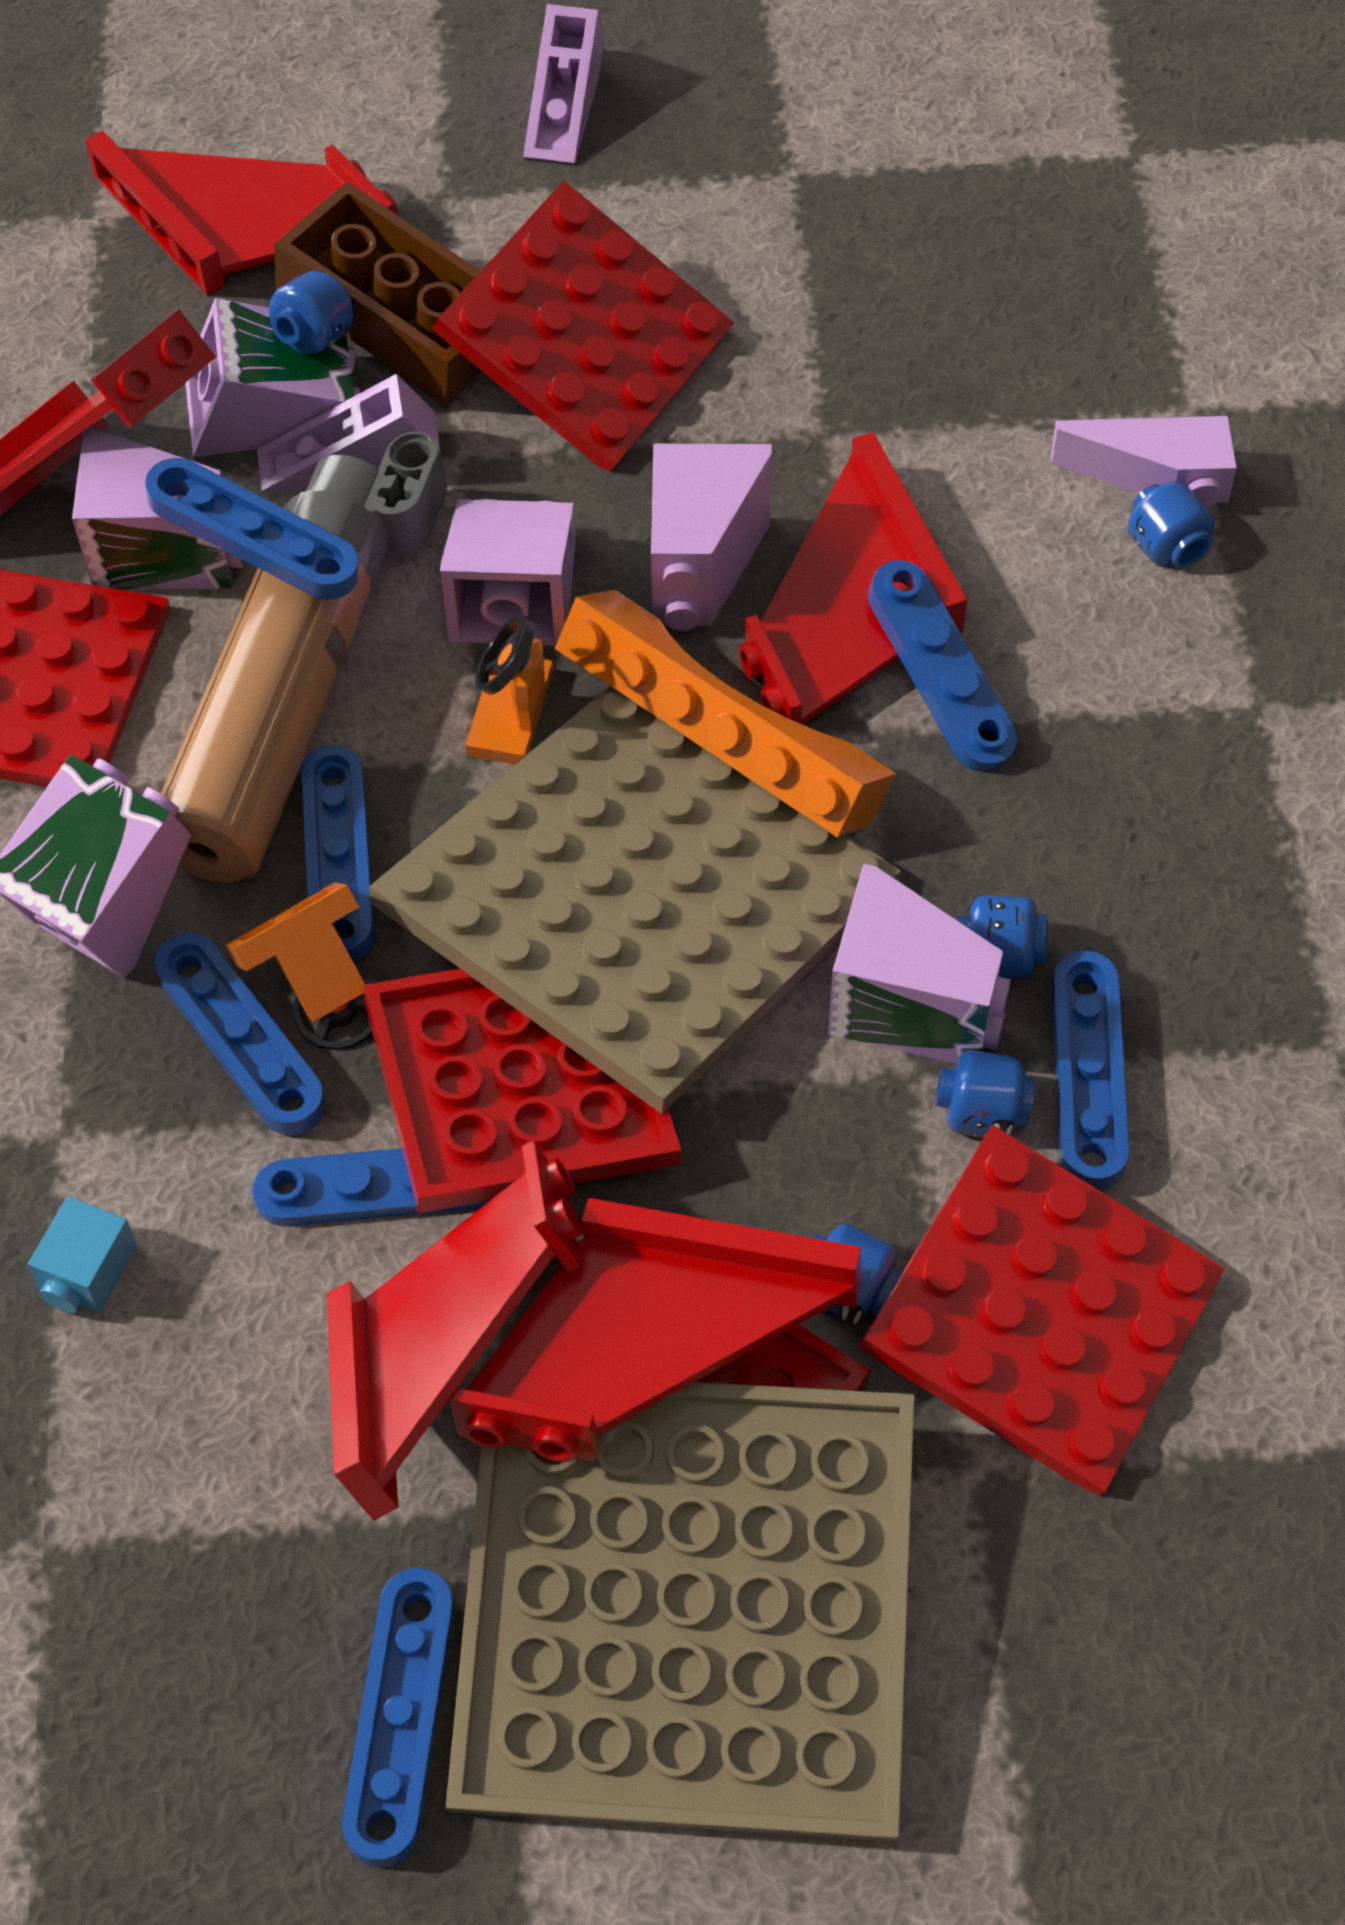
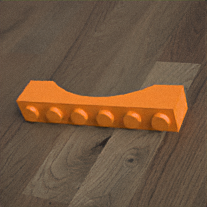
M609 590L576 596L554 649L838 838L863 829L875 819L897 773L851 743L790 720L733 689L703 668L686 653L668 633L658 617L618 591Z

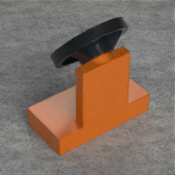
M517 614L504 623L490 641L480 660L475 676V684L482 691L465 744L466 756L517 764L529 754L552 678L553 661L543 659L542 640L534 639L535 623L523 614Z
M336 882L225 944L236 966L246 971L275 956L296 994L293 1004V1016L297 1029L311 1044L329 1050L352 1048L363 1043L373 1035L371 1025L369 1024L362 1033L351 1039L338 1042L326 1041L333 1027L346 1026L354 1020L357 1013H367L364 998L358 996L364 993V985L374 983L368 976L357 970L332 924L359 908L348 885ZM301 1006L311 1022L320 1019L315 1035H312L301 1021Z

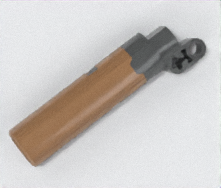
M408 432L396 437L387 447L379 469L362 459L348 455H330L320 459L307 490L292 497L284 506V509L349 542L358 555L359 579L355 588L347 595L337 599L325 600L315 598L257 568L233 628L225 642L161 791L163 796L179 807L175 818L191 834L178 865L187 874L211 882L234 883L247 878H253L254 874L260 869L387 550L396 553H408L423 546L430 537L447 494V482L436 440L429 434Z

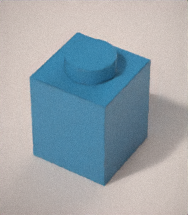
M67 1196L27 1265L40 1290V1297L49 1305L67 1313H75L79 1306L100 1313L137 1244L126 1218Z

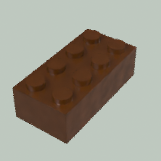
M348 181L274 244L276 289L296 277L313 270L325 272L340 281L347 288L353 305L352 327L346 333L347 338L444 405H447L482 372L481 369L432 330L437 319L480 273V270Z

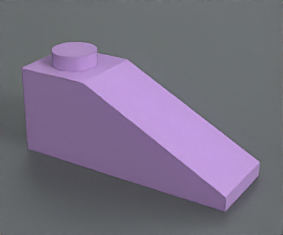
M547 4L523 154L525 159L575 164L599 79L606 34L598 10Z
M395 374L257 448L261 491L265 494L307 488L318 461L330 455H348L359 458L379 469L387 447L392 440L408 432L429 434L436 440L440 452L434 410Z
M1228 416L1058 420L1055 424L1051 460L1054 465L1137 493L1153 484L1184 483L1194 492L1206 508L1217 503L1229 502L1236 473V462Z

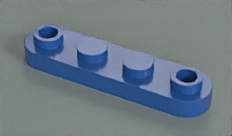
M184 458L166 459L158 462L148 471L145 479L148 504L158 516L315 598L325 600L337 599L347 595L355 588L359 579L358 555L354 547L344 539L191 460ZM177 495H182V496H184V497L178 498V499L173 498V496H177Z
M894 560L883 564L876 571L868 590L869 604L955 757L963 766L975 771H992L1002 767L1015 750L1017 743L1015 728L926 573L914 563ZM894 582L905 584L910 588V591L897 589ZM986 730L991 732L996 741L984 740L978 731Z
M327 745L311 752L304 760L301 768L307 898L334 882L348 885L359 908L332 924L336 932L348 930L354 933L350 938L341 941L352 961L355 962L369 952L374 942L373 905L369 903L371 871L365 778L362 762L353 750L341 745ZM333 777L344 779L340 785L327 786L324 784Z
M182 933L166 940L158 949L154 962L161 987L264 1123L271 1130L283 1135H298L315 1127L325 1111V1098L320 1080L214 943L207 937L196 933ZM190 965L201 968L192 977H182L179 975L183 968ZM298 1098L304 1101L302 1107L297 1110L285 1111L281 1109L282 1104L288 1099Z
M1083 950L1072 952L1059 961L1052 983L1059 1160L1062 1168L1094 1188L1104 1190L1112 1187L1121 1179L1129 1157L1119 976L1116 967L1108 958L1097 952ZM1085 983L1092 986L1095 992L1091 995H1081L1074 990L1073 986ZM1088 1152H1094L1102 1156L1105 1163L1101 1166H1091L1086 1164L1081 1156Z
M402 1148L278 1160L268 1164L258 1173L252 1190L259 1214L266 1221L277 1226H297L478 1209L490 1201L418 1213ZM284 1183L297 1185L288 1194H278L275 1192L277 1187Z
M425 1568L406 1569L393 1576L385 1585L379 1601L342 1816V1831L350 1851L359 1861L373 1867H388L404 1860L415 1848L420 1834L454 1618V1604L448 1584L439 1574ZM415 1601H425L431 1606V1612L426 1619L415 1622L405 1617V1610L409 1604ZM381 1816H388L396 1822V1829L393 1835L381 1841L371 1838L368 1834V1829L372 1821Z

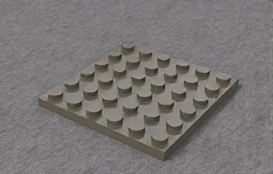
M609 686L370 885L369 903L663 1114L841 942L863 864L876 866L897 881L900 879L901 870L848 835L835 837Z
M694 1382L598 1435L599 1453L596 1463L575 1458L569 1462L552 1461L542 1457L534 1450L504 1445L500 1448L481 1446L447 1787V1811L449 1813L898 1842L914 1394Z

